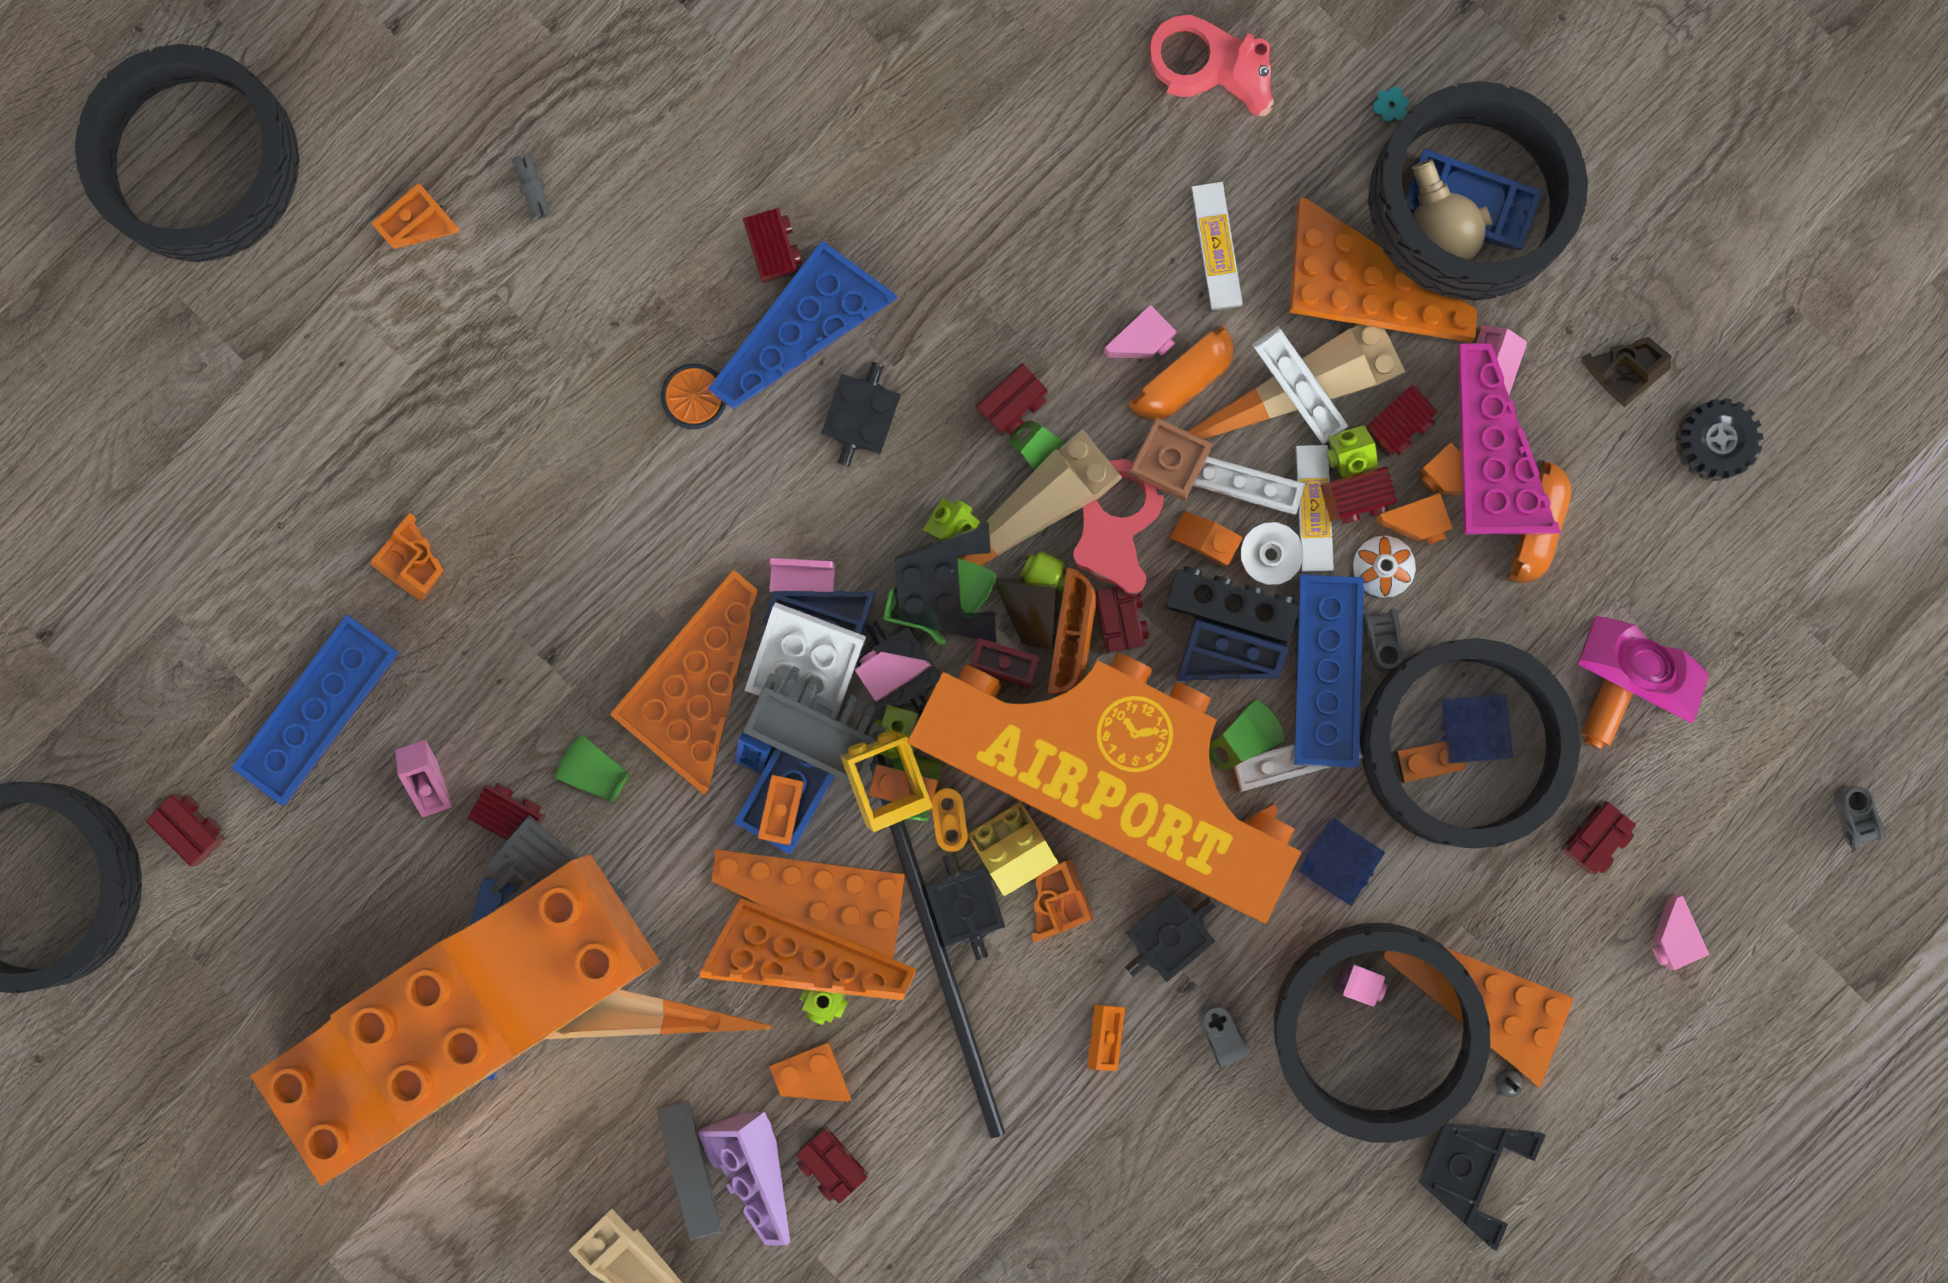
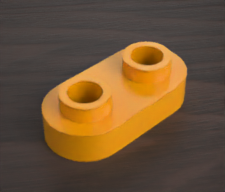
M941 789L934 795L932 802L936 841L943 850L955 852L965 846L968 838L963 799L953 789ZM945 798H950L954 802L953 808L949 811L944 810L941 806ZM952 829L958 833L956 841L949 842L946 839V832Z

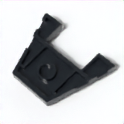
M989 522L980 523L976 528L965 532H957L952 534L950 538L937 543L931 542L895 556L900 621L997 643L995 611L961 612L958 555L991 553Z
M1447 1123L1441 1126L1418 1182L1489 1247L1497 1251L1508 1224L1478 1210L1485 1190L1504 1148L1535 1162L1546 1135L1539 1131Z

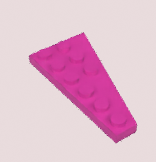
M1460 343L1457 346L1463 535L1561 533L1558 522H1555L1551 512V503L1548 495L1544 493L1538 476L1540 473L1523 427H1520L1516 417L1515 405L1513 400H1510L1505 387V378L1492 343Z

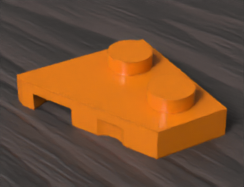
M420 183L416 184L371 223L393 249L456 234L460 231Z

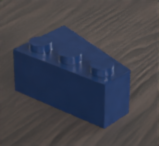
M773 591L763 622L767 626L772 608L775 603L863 635L875 599V591Z
M1195 617L1177 673V681L1280 678L1289 647L1278 641Z

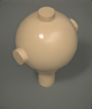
M1433 159L1415 164L1411 168L1418 184L1419 194L1417 198L1420 203L1413 214L1416 224L1430 240L1445 251L1463 259L1472 260L1483 245L1486 232L1485 226L1493 224L1487 206L1478 208L1469 198L1457 193H1450L1447 184H1443L1442 179L1439 178Z

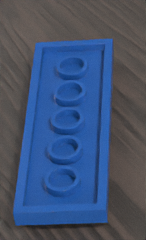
M1299 576L1298 605L1300 607L1297 629L1293 765L1359 767L1364 577Z
M346 614L232 766V769L280 805L286 806L400 652Z

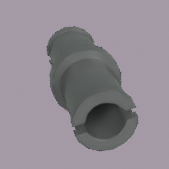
M523 154V162L521 156H517L512 159V163L515 166L521 183L519 187L520 192L525 194L532 219L539 220L541 219V213L543 218L550 216L552 212L549 209L542 189L545 187L544 182L538 178L532 161V155Z

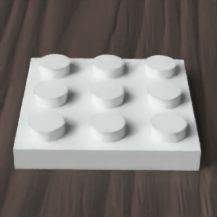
M775 603L745 691L759 696L769 674L772 673L783 679L777 690L779 693L791 668L795 666L800 669L799 677L788 695L789 698L798 701L806 680L811 675L818 677V681L806 706L810 707L815 695L842 706L866 636Z

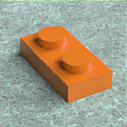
M1460 738L1396 751L1402 782L1466 770Z
M875 764L867 795L894 802L913 794L906 772ZM922 776L932 803L938 780Z
M775 775L771 776L758 834L759 839L786 845L791 844L804 785L803 781Z
M1095 1004L1088 1051V1069L1118 1071L1126 1007Z

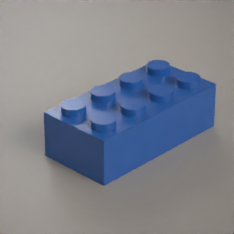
M776 748L734 823L758 836L771 776L775 775L803 781L804 785L791 844L786 845L765 840L784 852L793 854L836 776Z

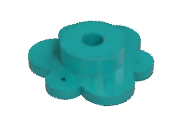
M1391 87L1388 92L1381 90L1378 93V100L1373 104V111L1377 115H1382V119L1385 122H1391L1393 119L1401 121L1407 114L1406 107L1409 105V99L1403 96L1402 90L1399 87Z

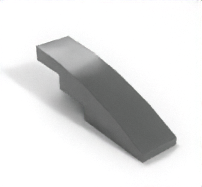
M684 1101L657 1109L689 1240L692 1241L721 1233L722 1230L709 1170L706 1168L691 1103Z

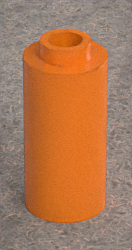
M1604 678L1580 733L1586 737L1584 743L1602 750L1603 745L1611 746L1633 696L1632 692Z

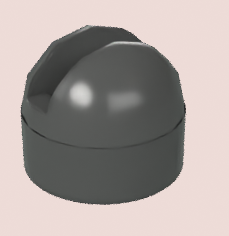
M1504 1070L1496 1078V1087L1505 1096L1513 1097L1521 1092L1523 1079L1515 1071ZM1506 1077L1517 1085L1515 1090L1504 1082Z

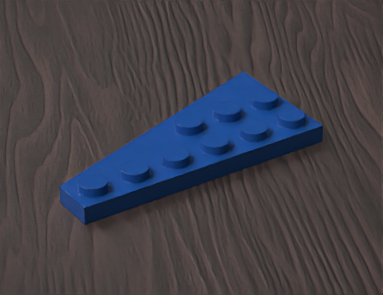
M821 241L713 381L708 391L735 410L898 299V296L827 243Z

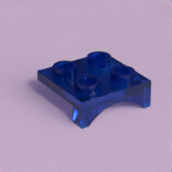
M1506 694L1442 700L1444 723L1441 726V730H1445V736H1442V740L1447 743L1449 764L1513 758Z
M1331 817L1297 871L1352 906L1362 888L1369 883L1368 879L1370 876L1373 877L1374 870L1385 852L1344 826L1337 819Z

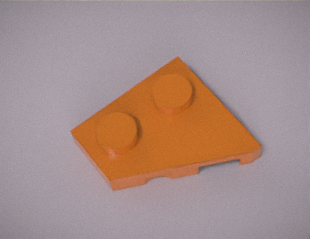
M830 1042L769 1066L780 1096L848 1102L852 1099Z

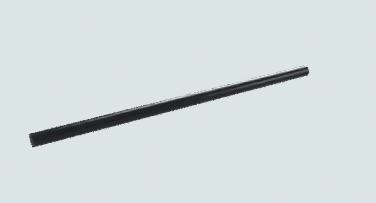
M880 753L874 755L870 764L872 775L875 764L886 766L884 757ZM880 799L882 806L892 803V801ZM902 820L889 826L989 1136L990 1138H996L1004 1135L1005 1130L905 822Z

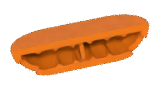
M1220 325L1214 332L1211 331L1147 384L1139 395L1130 400L1127 406L1137 416L1150 421H1154L1156 417L1164 420L1173 416L1228 369L1234 355V344L1230 333L1223 325Z
M1543 460L1538 476L1544 493L1548 495L1550 500V509L1554 520L1558 522L1559 528L1562 531L1572 496L1571 483L1563 469L1554 463ZM1561 533L1520 534L1507 580L1527 583L1537 580L1544 575L1552 564Z
M1067 568L1048 694H1062L1075 687L1082 680L1087 666L1096 608V593L1091 581L1083 573L1072 568Z

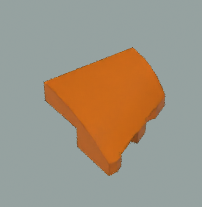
M409 513L393 531L391 538L374 556L370 565L422 602L437 583L444 570L438 559L433 557L426 537L423 538L415 523V516Z
M1072 860L1057 864L1036 877L1038 894L1037 899L1034 901V912H1036L1035 932L1032 933L1034 943L1095 919Z

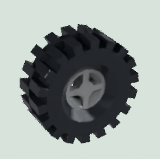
M1727 398L1721 401L1713 399L1701 404L1686 415L1687 418L1682 420L1679 425L1681 431L1676 433V440H1680V445L1676 446L1677 453H1683L1684 458L1680 459L1683 465L1689 464L1691 466L1688 471L1692 474L1700 473V478L1705 480L1713 478V481H1721L1743 473L1756 462L1757 458L1755 456L1761 453L1763 447L1758 446L1759 442L1764 440L1763 433H1758L1757 428L1761 427L1760 421L1754 422L1751 418L1755 413L1751 409L1747 411L1742 409L1745 404L1739 401L1733 404L1731 403L1732 399Z

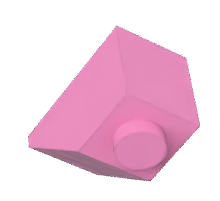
M1150 305L1105 347L1103 353L1107 358L1152 359L1158 353L1164 356L1175 345L1172 339L1175 338L1177 331Z
M873 650L858 660L861 666L856 668L855 671L875 702H880L932 667V665L927 660L887 652L876 654Z
M426 739L396 749L398 777L421 817L423 818L452 808L438 761Z
M1674 894L1669 896L1653 936V941L1656 945L1653 948V952L1661 966L1665 965L1667 969L1676 970L1708 956L1709 952L1683 895Z
M1345 961L1334 991L1375 1007L1376 1001H1382L1387 984L1383 983L1385 976Z

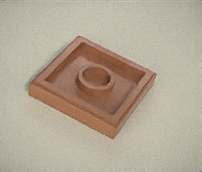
M1156 417L1128 475L1186 501L1213 447V443Z

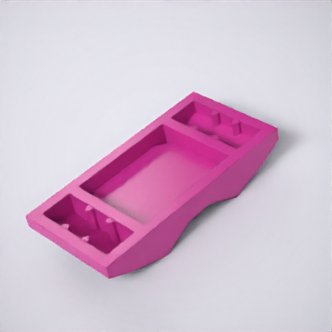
M1595 616L1592 620L1578 661V665L1691 724L1696 719L1709 676L1704 668L1683 649L1661 646L1659 643L1649 640L1634 624Z

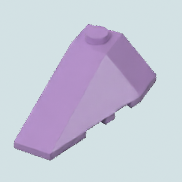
M743 1112L697 1131L708 1160L714 1169L720 1167L730 1183L726 1185L727 1189L731 1194L736 1193L744 1203V1214L764 1245L786 1246L789 1244L790 1236L777 1141L765 1112Z

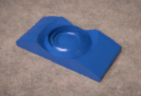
M1424 148L1418 163L1433 159L1439 178L1442 179L1443 184H1447L1450 193H1457L1469 198L1478 208L1487 206L1493 224L1485 226L1484 242L1521 251L1543 191ZM1413 176L1405 198L1412 214L1420 205L1417 198L1419 191L1415 176Z

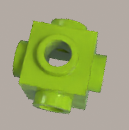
M1365 425L1328 436L1330 450L1326 451L1330 467L1332 469L1337 468L1342 478L1378 467L1375 442Z
M942 498L923 531L939 542L950 538L952 534L957 532H965L976 528L980 521L971 515L973 509L964 502L957 499L955 503H952Z
M887 704L882 721L876 719L875 723L885 727V732L895 730L896 733L901 732L906 735L909 740L918 713ZM897 747L880 753L886 758H900Z
M805 989L800 997V1000L805 1002L802 1010L808 1012L806 1017L821 1025L825 1021L831 1023L835 1016L841 1018L848 1000L843 999L845 994ZM819 996L828 997L829 1005L827 1007H820L818 1005L817 999Z

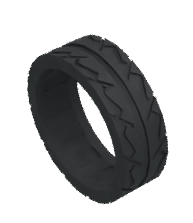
M186 44L159 46L153 48L151 52L147 49L126 58L109 71L106 79L103 77L89 95L80 115V124L77 126L75 155L79 178L88 199L101 216L147 250L170 259L174 257L175 260L190 262L219 260L225 256L229 257L250 248L267 235L269 229H273L286 212L295 191V184H297L300 163L298 144L286 110L271 91L248 69L232 57L210 48H204L203 50L202 46ZM201 81L219 83L238 90L249 98L257 113L262 132V157L258 173L246 195L233 209L220 218L198 227L170 229L156 227L140 221L130 210L121 193L117 176V151L122 133L131 117L144 102L160 91L178 84Z
M1476 81L1457 84V87L1448 86L1429 94L1412 108L1413 110L1407 112L1376 160L1370 178L1368 206L1371 222L1374 225V232L1384 253L1399 270L1401 269L1405 276L1424 289L1442 296L1447 295L1450 298L1470 301L1497 298L1496 295L1504 296L1519 290L1540 275L1563 252L1579 229L1587 204L1588 177L1584 158H1582V151L1572 131L1557 113H1553L1548 105L1534 95L1515 87L1509 86L1507 88L1504 84ZM1472 123L1496 129L1509 135L1522 145L1537 162L1545 178L1550 198L1549 221L1545 235L1538 248L1522 257L1509 261L1482 263L1458 257L1445 251L1430 240L1416 224L1406 204L1402 186V170L1406 151L1416 138L1432 129L1445 125Z
M1482 638L1454 640L1411 655L1398 667L1391 670L1375 689L1363 718L1360 747L1363 755L1362 764L1372 793L1384 810L1388 812L1389 816L1407 831L1437 844L1475 849L1501 846L1526 837L1543 825L1545 821L1549 820L1564 802L1578 769L1581 749L1579 725L1568 693L1555 675H1552L1551 671L1534 656L1500 641ZM1455 661L1478 662L1496 668L1513 678L1530 695L1539 710L1546 738V755L1543 771L1534 790L1524 803L1505 818L1489 825L1473 828H1460L1441 822L1423 811L1407 795L1399 782L1390 753V732L1393 716L1404 694L1417 679L1430 669Z
M8 782L0 784V812L22 803H36L59 812L77 826L87 838L96 856L101 877L100 900L96 915L85 937L69 954L53 965L36 970L16 967L0 960V992L24 993L70 984L91 974L116 954L128 937V933L133 927L140 908L142 873L139 854L129 832L126 833V827L109 807L92 795L89 797L88 793L64 784L38 782Z
M1364 923L1336 930L1314 943L1290 969L1282 983L1274 1011V1038L1284 1078L1298 1101L1324 1125L1340 1134L1370 1143H1395L1401 1140L1403 1142L1425 1136L1447 1124L1472 1099L1483 1079L1490 1054V1022L1483 996L1468 971L1441 943L1420 931L1392 923ZM1370 951H1396L1415 956L1434 966L1453 985L1462 1010L1464 1027L1461 1049L1453 1068L1444 1081L1426 1097L1410 1105L1390 1110H1367L1348 1105L1329 1095L1314 1082L1303 1066L1296 1044L1298 1014L1305 996L1316 980L1333 965L1344 959Z

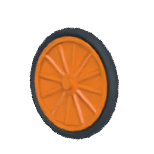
M687 364L675 369L667 377L661 391V402L666 415L672 422L687 429H701L713 424L720 418L726 404L708 391L710 385L719 375L715 370L702 364Z

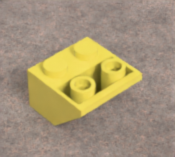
M1021 801L968 833L970 841L1004 896L1058 864L1050 847Z

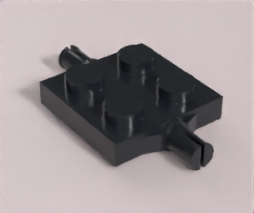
M871 362L867 379H856L841 374L821 432L822 435L836 439L843 445L837 463L843 465L845 456L848 454L844 465L850 467L855 450H868L879 455L881 454L901 394L887 390L878 384L884 366L879 364L876 375H874L877 366L876 362Z
M877 621L871 623L872 626L868 625L865 628L875 644L868 652L860 656L858 660L874 650L876 654L887 652L927 660L932 665V667L881 700L885 709L887 704L899 708L902 705L913 703L921 716L923 708L927 704L923 696L929 688L938 683L941 677L910 626L895 635L885 636Z
M955 853L949 855L953 867H951L948 855L942 857L948 875L941 881L926 885L925 888L944 946L947 947L959 942H970L975 960H979L981 956L978 946L983 958L989 956L982 938L992 931L1004 928L1005 924L986 866L971 871H960Z
M1172 892L1125 932L1136 945L1139 955L1124 967L1134 977L1148 964L1156 969L1163 979L1168 982L1215 942L1214 938L1205 929L1202 920L1203 917L1216 908L1214 903L1208 905L1212 901L1206 897L1204 901L1193 909L1184 904L1175 892Z

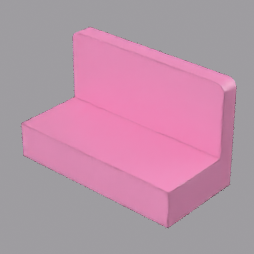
M1482 325L1476 343H1492L1505 378V387L1508 395H1510L1527 342L1508 328Z
M769 558V565L771 566L770 593H773V591L834 592V562Z

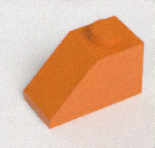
M1450 442L1421 468L1418 473L1422 476L1420 479L1421 483L1430 492L1436 491L1441 495L1462 496L1461 452Z
M1440 493L1390 510L1376 517L1377 524L1416 542L1427 539L1428 545L1446 539L1445 533L1453 529Z
M1184 511L1169 539L1225 569L1229 565L1243 537L1216 522Z

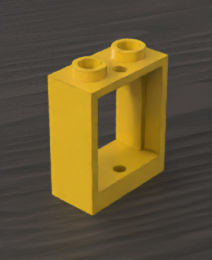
M895 730L878 735V740L866 745V742L852 745L847 749L848 753L840 756L865 825L873 832L933 808L911 745L907 743L908 737L901 732L896 733ZM897 747L913 794L872 810L855 763Z

